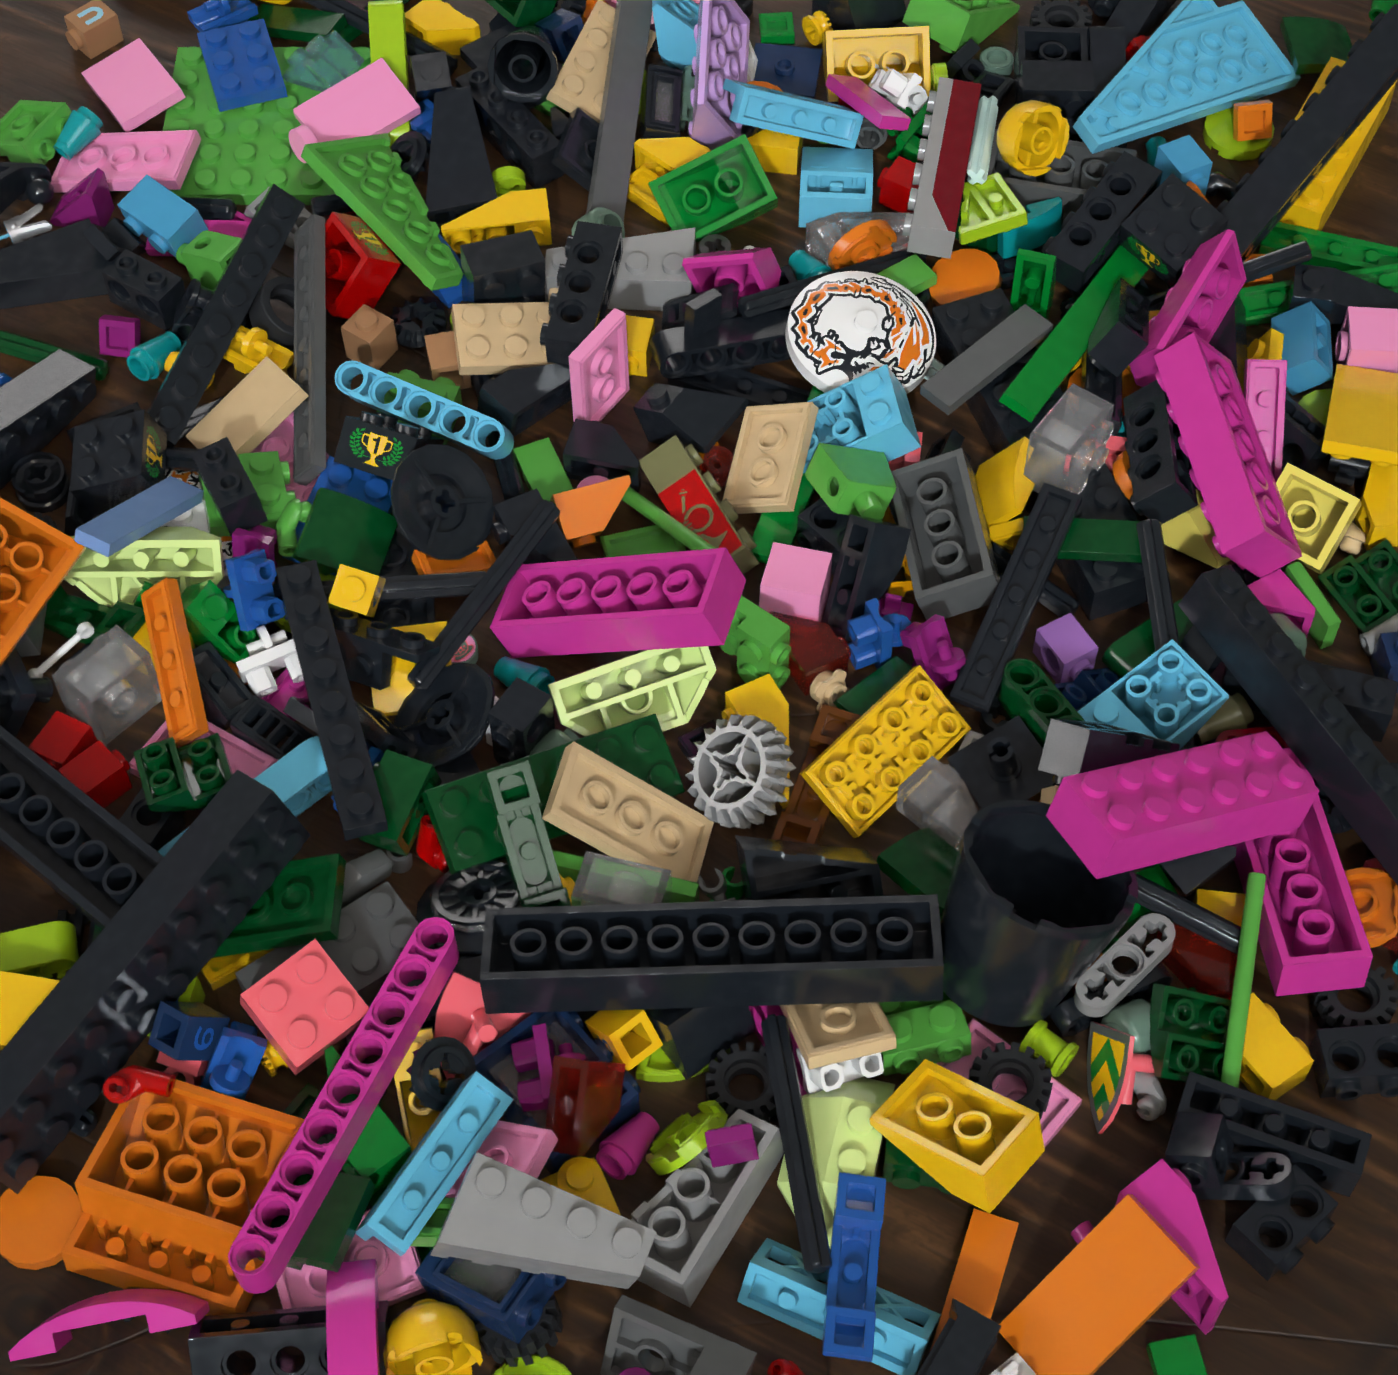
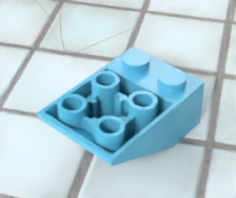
M803 147L798 227L853 229L857 225L870 221L873 195V149Z
M887 364L807 401L813 402L819 409L803 473L806 472L819 443L884 452L888 462L921 447L905 388Z
M1172 639L1077 712L1085 721L1102 722L1180 744V750L1229 699V695Z

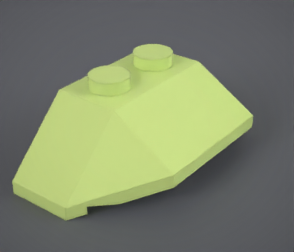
M159 527L109 557L86 547L64 580L72 586L76 585L97 603L113 607L117 601L132 604L144 581L155 585L166 577L177 579L180 594L188 586L211 580L217 585L225 577L221 537L194 527Z
M709 646L644 650L569 676L547 686L560 724L584 737L652 714H656L661 730L664 732L689 723L709 681H711L716 672V667Z
M861 1077L843 1083L841 1088L829 1092L822 1090L802 1096L829 1248L839 1172L871 1177L876 1176L884 1136L871 1126L869 1118L894 1093L895 1084ZM783 1156L777 1186L795 1216L785 1156Z

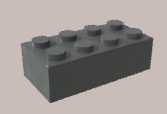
M995 129L988 175L999 172L1025 210L1028 204L1060 197L1062 199L1063 223L1071 211L1076 213L1080 208L1086 191L1091 186L1096 188L1100 183L1102 173L1111 161L1115 163L1124 151L1136 157L1137 150L1112 147L1092 154L1084 142L1068 140L1065 153L1061 159L1055 158L1051 164L1047 165V167L1052 169L1045 174L1034 177L1016 171L1002 159L996 145L998 129Z
M963 448L891 471L896 484L893 501L898 523L900 526L911 529L905 554L915 599L926 620L935 614L944 616V619L990 605L1001 579L975 475Z
M387 881L341 909L338 939L318 943L368 1007H370L419 923ZM307 944L276 948L237 971L235 975L242 993ZM432 944L429 948L435 949V945Z

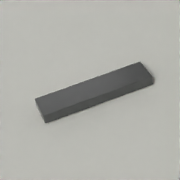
M1024 304L921 385L920 394L944 413L950 415L1047 338L1053 330V324Z

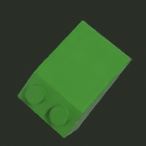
M910 0L902 22L910 27L929 26V39L940 43L939 48L943 51L956 54L970 39L979 45L1015 15L1020 5L1011 0Z

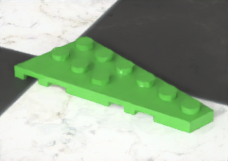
M388 133L305 144L301 157L334 190L336 195L341 197L356 215L415 273L426 287L434 291L460 284L464 273L449 246L441 243L438 237L440 229L436 222L429 221L427 217L429 209L411 176L402 171L400 167L402 159L398 152L391 151L389 147L391 139Z

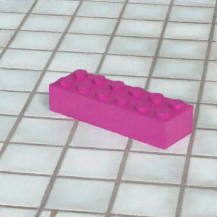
M1194 332L1154 355L1159 370L1155 373V376L1162 390L1167 393L1170 403L1166 405L1171 419L1178 425L1181 434L1178 436V443L1184 454L1189 457L1192 468L1189 469V475L1194 485L1201 491L1204 500L1200 504L1201 510L1213 526L1215 535L1212 537V541L1217 552L1223 558L1228 557L1234 561L1240 569H1246L1259 578L1302 557L1232 361Z
M727 548L523 564L508 583L490 629L512 658L720 646L725 644L746 579Z
M1267 731L1063 777L1046 817L1096 879L1299 828L1320 790L1281 748L1279 743Z
M1284 748L1283 750L1314 783L1312 775L1290 748ZM1317 795L1299 828L1230 845L1237 847L1234 861L1244 894L1246 893L1248 873L1257 872L1266 875L1258 940L1275 996L1364 987L1373 959V954L1319 795Z

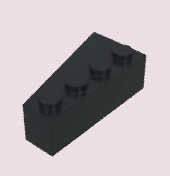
M59 349L0 387V490L12 479L11 470L20 458L30 453L40 452L95 398L97 390L95 385L96 367Z

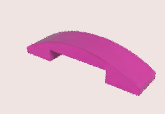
M376 1259L342 1262L338 1272L327 1270L326 1343L328 1375H380L377 1320L379 1298Z
M126 1289L96 1295L76 1302L46 1319L8 1352L11 1362L56 1353L73 1339L71 1329L145 1314L149 1333L195 1325L210 1311L208 1301L192 1295L163 1289Z

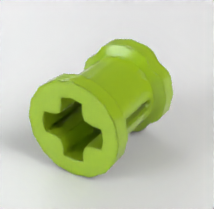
M1039 1020L1023 1039L1019 1051L1024 1053L1027 1046L1034 1049L1033 1056L1037 1059L1041 1055L1046 1061L1045 1065L1050 1068L1052 1076L1056 1078L1069 1066L1079 1049V1045L1075 1042L1067 1043L1047 1028L1048 1023L1046 1021Z

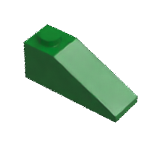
M1019 248L1010 304L1014 311L1026 304L1048 320L1056 283V256Z
M333 1046L324 1050L328 1078L341 1057ZM349 1094L343 1097L339 1103H351L359 1095ZM379 1105L375 1108L340 1170L341 1173L371 1178L376 1187L373 1195L392 1181L412 1153L410 1145Z

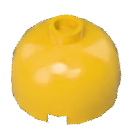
M1028 100L1010 108L1000 121L996 135V145L1002 159L1010 167L1025 175L1036 177L1050 171L1052 168L1047 167V165L1051 164L1055 158L1061 159L1069 140V123L1066 118L1062 117L1060 112L1062 110L1050 103L1036 100Z
M435 1299L417 1301L412 1307L407 1308L392 1321L387 1332V1340L383 1352L386 1375H473L471 1366L476 1362L481 1366L483 1362L480 1341L474 1322L463 1310L452 1304Z

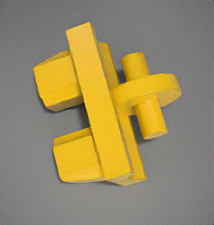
M241 325L223 358L233 363L236 370L246 374L250 373L267 356L288 375L287 369L294 363V352L269 340L265 330L259 327L248 329Z

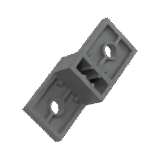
M621 1295L614 1307L600 1374L619 1375L627 1368L639 1367L645 1369L651 1375H752L757 1352L659 1311L647 1304ZM650 1349L659 1353L663 1359L652 1355Z

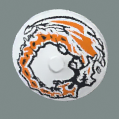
M837 272L813 281L796 297L786 323L785 339L792 362L807 381L824 393L887 364L905 388L906 394H908L927 375L936 351L935 327L931 316L922 302L901 284L884 276L869 272Z

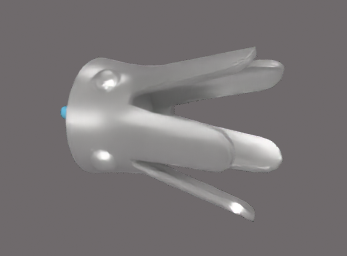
M38 203L22 215L3 221L8 233L0 236V240L10 237L14 245L34 238L33 236L50 231L52 225L46 220L23 225L43 210V205Z

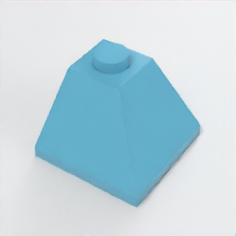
M652 0L659 55L669 67L673 69L678 67L683 70L684 67L692 65V59L696 56L697 44L694 38V26L698 24L699 5L692 0Z

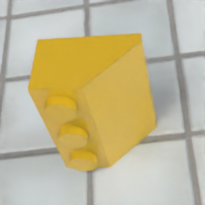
M929 26L835 30L822 33L825 84L828 74L857 77L866 85H869L878 70L875 68V64H878L879 69H883L886 72L888 71L886 66L899 73L918 74L923 78L919 85L925 89L929 97L931 90ZM826 87L828 102H838L839 97Z

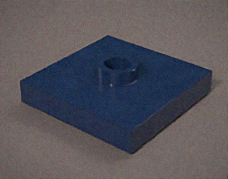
M755 43L754 52L758 63L754 81L769 82L778 86L783 92L815 99L823 49Z

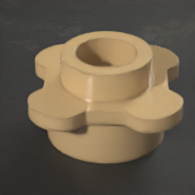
M837 669L834 672L823 671L813 680L810 686V696L818 702L816 709L819 713L823 704L836 707L833 702L849 691L845 684L847 674L844 670Z

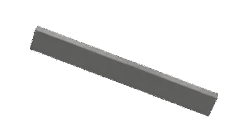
M617 0L586 211L587 214L596 207H605L618 214L623 223L652 16V0Z
M317 214L311 215L294 233V381L309 396L294 410L293 479L295 483L307 486L326 469L325 218Z

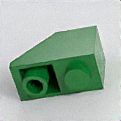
M211 580L188 586L181 594L187 628L192 635L194 644L200 646L210 641L224 659L234 664L250 657L245 645L259 640L256 629L240 631L235 604L229 598H226V595Z

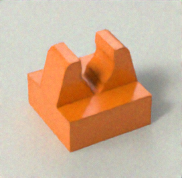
M1259 100L1234 103L1233 139L1238 142L1272 138L1273 102Z

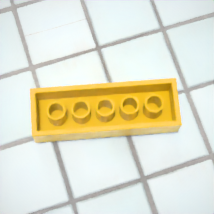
M1331 56L1306 101L1314 92L1320 94L1326 87L1325 81L1333 68L1337 65L1342 67L1346 61ZM1397 80L1279 222L1319 231L1323 229L1388 112ZM1306 101L1304 102V104H1303V106L1301 107L1299 113L1297 114V116H1296V118H1295L1296 121H1297V120L1301 117V115L1304 113V111H1302V109H1303V107H1304Z

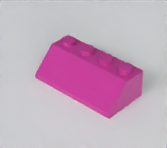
M1227 229L1202 243L1192 259H1188L1184 264L1182 275L1175 287L1169 289L1161 310L1149 322L1148 345L1129 364L1136 385L1144 387L1155 381V373L1159 370L1154 355L1193 332L1206 342H1210L1247 280L1235 231Z

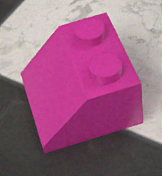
M771 247L700 253L684 258L682 266L696 293L734 283L738 286V300L740 297L779 286L781 269Z

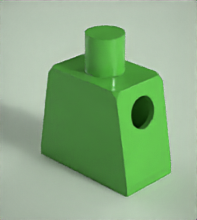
M208 230L202 231L189 244L184 243L178 248L176 253L177 262L186 266L191 281L198 279L201 281L202 286L214 290L241 238Z
M819 443L804 474L831 511L842 515L853 514L882 520L896 491V484L884 452Z

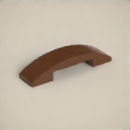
M823 704L810 736L809 749L800 773L862 715ZM799 773L786 809L781 811L771 839L818 844L831 811Z

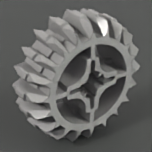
M731 714L729 720L717 719L716 730L713 728L704 729L706 740L704 742H694L698 749L697 755L687 758L694 764L693 770L685 774L690 781L694 782L687 792L691 796L696 797L694 806L698 810L703 811L704 816L708 820L720 823L721 826L750 829L751 823L756 825L764 824L765 814L769 816L777 815L775 807L777 801L781 803L788 801L783 794V790L785 787L794 785L787 778V774L796 769L792 762L787 761L794 751L790 746L785 745L787 737L782 732L777 731L773 723L766 720L761 721V718L757 716L745 715L744 717L739 714Z

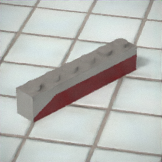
M940 77L937 91L930 90L926 112L933 114H925L922 136H926L928 139H920L917 160L923 161V164L916 163L912 185H917L919 188H911L907 210L914 211V214L906 213L902 234L909 236L907 252L951 259L982 86L980 83Z

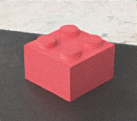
M316 939L240 994V1005L295 1076L325 1053L324 1050L330 1046H335L356 1030L369 1009L368 1005Z

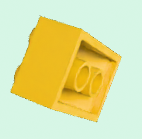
M927 1059L923 1060L869 1118L871 1126L951 1194L988 1213H991L1045 1151L1038 1112Z

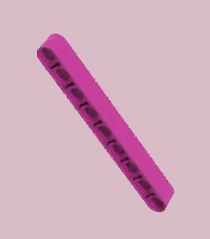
M427 918L415 928L231 1245L228 1253V1262L241 1288L253 1294L265 1293L278 1282L459 960V950L454 928L444 918ZM434 943H445L437 949L429 948ZM413 980H424L418 986H406L409 982ZM392 1017L403 1018L400 1022L396 1024H385V1022ZM369 1056H381L379 1060L374 1063H362L365 1060V1058ZM349 1094L359 1095L351 1103H339L343 1097ZM325 1134H336L335 1138L327 1144L316 1143ZM304 1174L313 1175L306 1184L293 1185L297 1177ZM282 1215L289 1216L284 1225L276 1228L269 1227L270 1222L274 1218ZM258 1257L265 1258L264 1263L259 1268L251 1271L244 1270L245 1265L250 1260Z

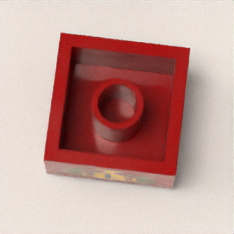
M332 211L325 223V305L332 316L349 319L363 304L374 309L401 263L380 237L360 217Z

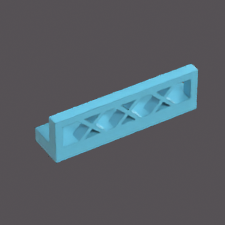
M725 78L723 89L736 95L729 120L735 123L855 149L864 118L857 111L842 105Z
M477 1071L463 1081L361 1222L355 1234L364 1241L374 1236L399 1256L405 1254L514 1099Z
M766 1238L749 1262L737 1302L823 1340L827 1285L817 1280L827 1283L828 1270L821 1274L807 1273L804 1269L801 1252ZM768 1258H772V1259H774V1260H776V1261H778V1262H781V1263H783V1264H785V1265L778 1264V1263H776V1262H774V1261H772V1260H769ZM876 1286V1321L872 1363L899 1375H916L941 1314ZM905 1318H907V1319H909V1320H912V1321H914V1322H916V1323H918V1324H921V1325H923L924 1327H920V1326H918V1325H916V1324H914V1323H911V1322L905 1320Z

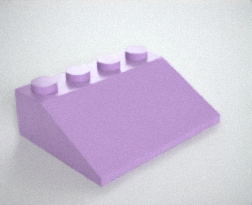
M700 0L698 24L694 26V38L697 46L696 56L692 59V69L695 75V83L690 93L693 120L689 122L688 130L690 138L701 145L707 146L711 151L741 136L743 125L729 120L736 95L723 89L725 78L747 83L750 20L735 0Z

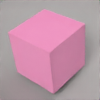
M1348 306L1335 343V359L1338 361V364L1398 373V309Z
M773 542L760 584L759 607L790 626V632L817 637L829 595L833 553Z

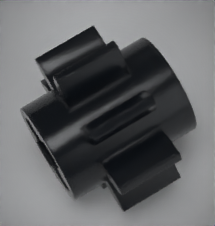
M1330 456L1327 471L1336 473L1334 482L1353 487L1355 478L1366 480L1371 462L1370 460L1358 458L1341 460Z

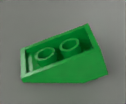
M745 134L648 183L671 231L695 227L696 243L708 235L720 234L778 207V198Z

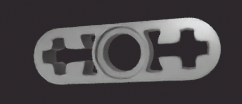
M1157 913L1141 917L1077 981L1074 992V1003L1077 1009L1089 1017H1102L1108 1014L1170 953L1176 935V930L1171 920ZM1157 931L1161 932V941L1159 939L1152 940L1146 946L1144 954L1140 947L1145 942L1147 932L1150 934H1154ZM1119 956H1127L1136 962L1138 968L1131 974H1122L1114 969L1112 961ZM1106 977L1109 983L1104 988L1102 999L1099 997H1095L1092 1000L1088 999V989L1093 992L1103 985Z

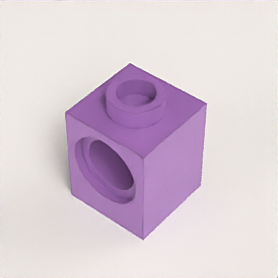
M1068 613L1036 630L1033 653L1056 683H1066L1075 680L1082 670L1094 669L1099 647L1072 613Z

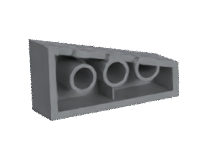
M695 227L623 238V254L608 309L663 311V305L673 300L693 295L694 287L682 266L684 258L696 255ZM565 247L546 249L545 302H548L549 289L559 288L557 286V274L560 264H566L567 261Z
M738 1109L727 1120L724 1127L752 1123L759 1155L758 1160L713 1168L706 1147L682 1170H675L665 1180L666 1185L648 1203L644 1201L631 1213L632 1221L657 1231L641 1275L637 1280L689 1308L692 1306L784 1154L779 1128L741 1109Z
M476 1152L430 1256L447 1259L448 1257L472 1260V1263L488 1266L496 1264L519 1268L523 1272L534 1274L542 1272L565 1276L566 1279L629 1289L641 1275L657 1231Z

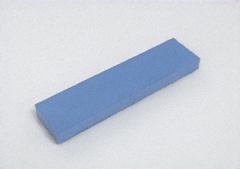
M169 476L76 528L74 541L109 557L202 503L204 490Z

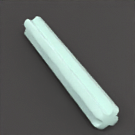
M993 95L989 98L982 96L978 103L966 172L968 174L967 181L972 185L976 182L982 185L986 182L999 108L997 106L998 99Z

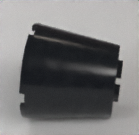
M1028 800L1001 801L984 807L973 816L961 838L940 921L944 962L943 991L955 1004L969 1014L1000 1026L1025 1027L1047 1018L1125 925L1138 899V883L1134 870L1096 879L1046 817L1050 804Z

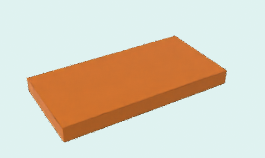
M1127 1194L999 1324L1001 1325L999 1333L1037 1375H1093L1200 1266L1133 1194Z

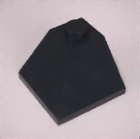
M654 383L633 408L649 442L662 445L676 435L685 447L692 443L698 452L707 454L746 409L749 402L747 398L689 387Z

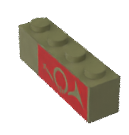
M675 435L639 460L640 467L670 516L715 548H727L742 574H745L759 564V561L752 552V549L757 547V544L745 527L738 529L734 521L739 518L738 514L727 499L720 501L716 493L722 489L709 470L703 474L699 466L704 463V460L692 443L685 447Z

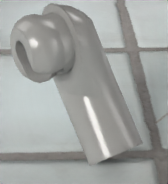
M1136 1072L1134 1091L1138 1099L1137 1113L1144 1120H1156L1165 1113L1167 1098L1154 1073Z

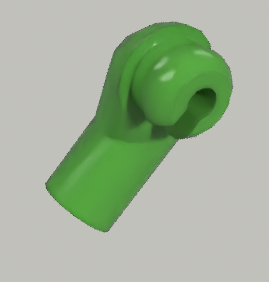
M293 499L287 503L275 525L280 555L285 557L293 556L298 543L296 528L299 521L305 523L312 506L309 501L300 502V499Z

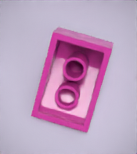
M1161 1159L1120 1191L1115 1206L1127 1194H1133L1200 1266L1171 1298L1206 1335L1213 1329L1229 1296L1196 1195L1192 1191V1186L1177 1168L1171 1169Z

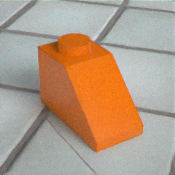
M629 475L552 495L550 501L555 503L556 507L560 510V516L556 522L567 542L572 543L574 549L596 543L595 536L601 535L631 484Z

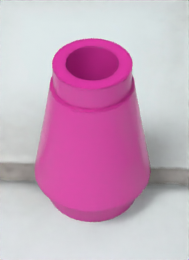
M639 1112L635 1117L601 1141L599 1152L596 1154V1160L603 1171L618 1180H623L627 1175H634L655 1135L660 1130L658 1122L648 1113Z

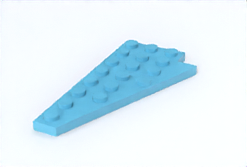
M1183 0L1079 116L1073 128L1090 152L1094 154L1234 107V103L1249 102L1294 87L1301 77L1295 74L1291 63L1243 0L1222 7H1218L1213 0Z

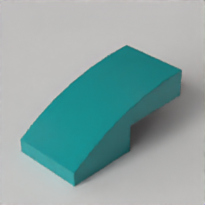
M1060 197L1026 205L1028 224L998 234V253L1003 259L1016 256L1019 248L1026 250L1037 248L1046 243L1051 236L1055 237L1061 232L1062 199Z

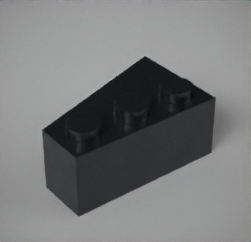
M1050 719L1038 770L1053 774L1052 782L1060 784L1063 777L1176 752L1179 751L1180 744L1102 722Z
M735 835L745 900L884 896L879 864L868 850Z

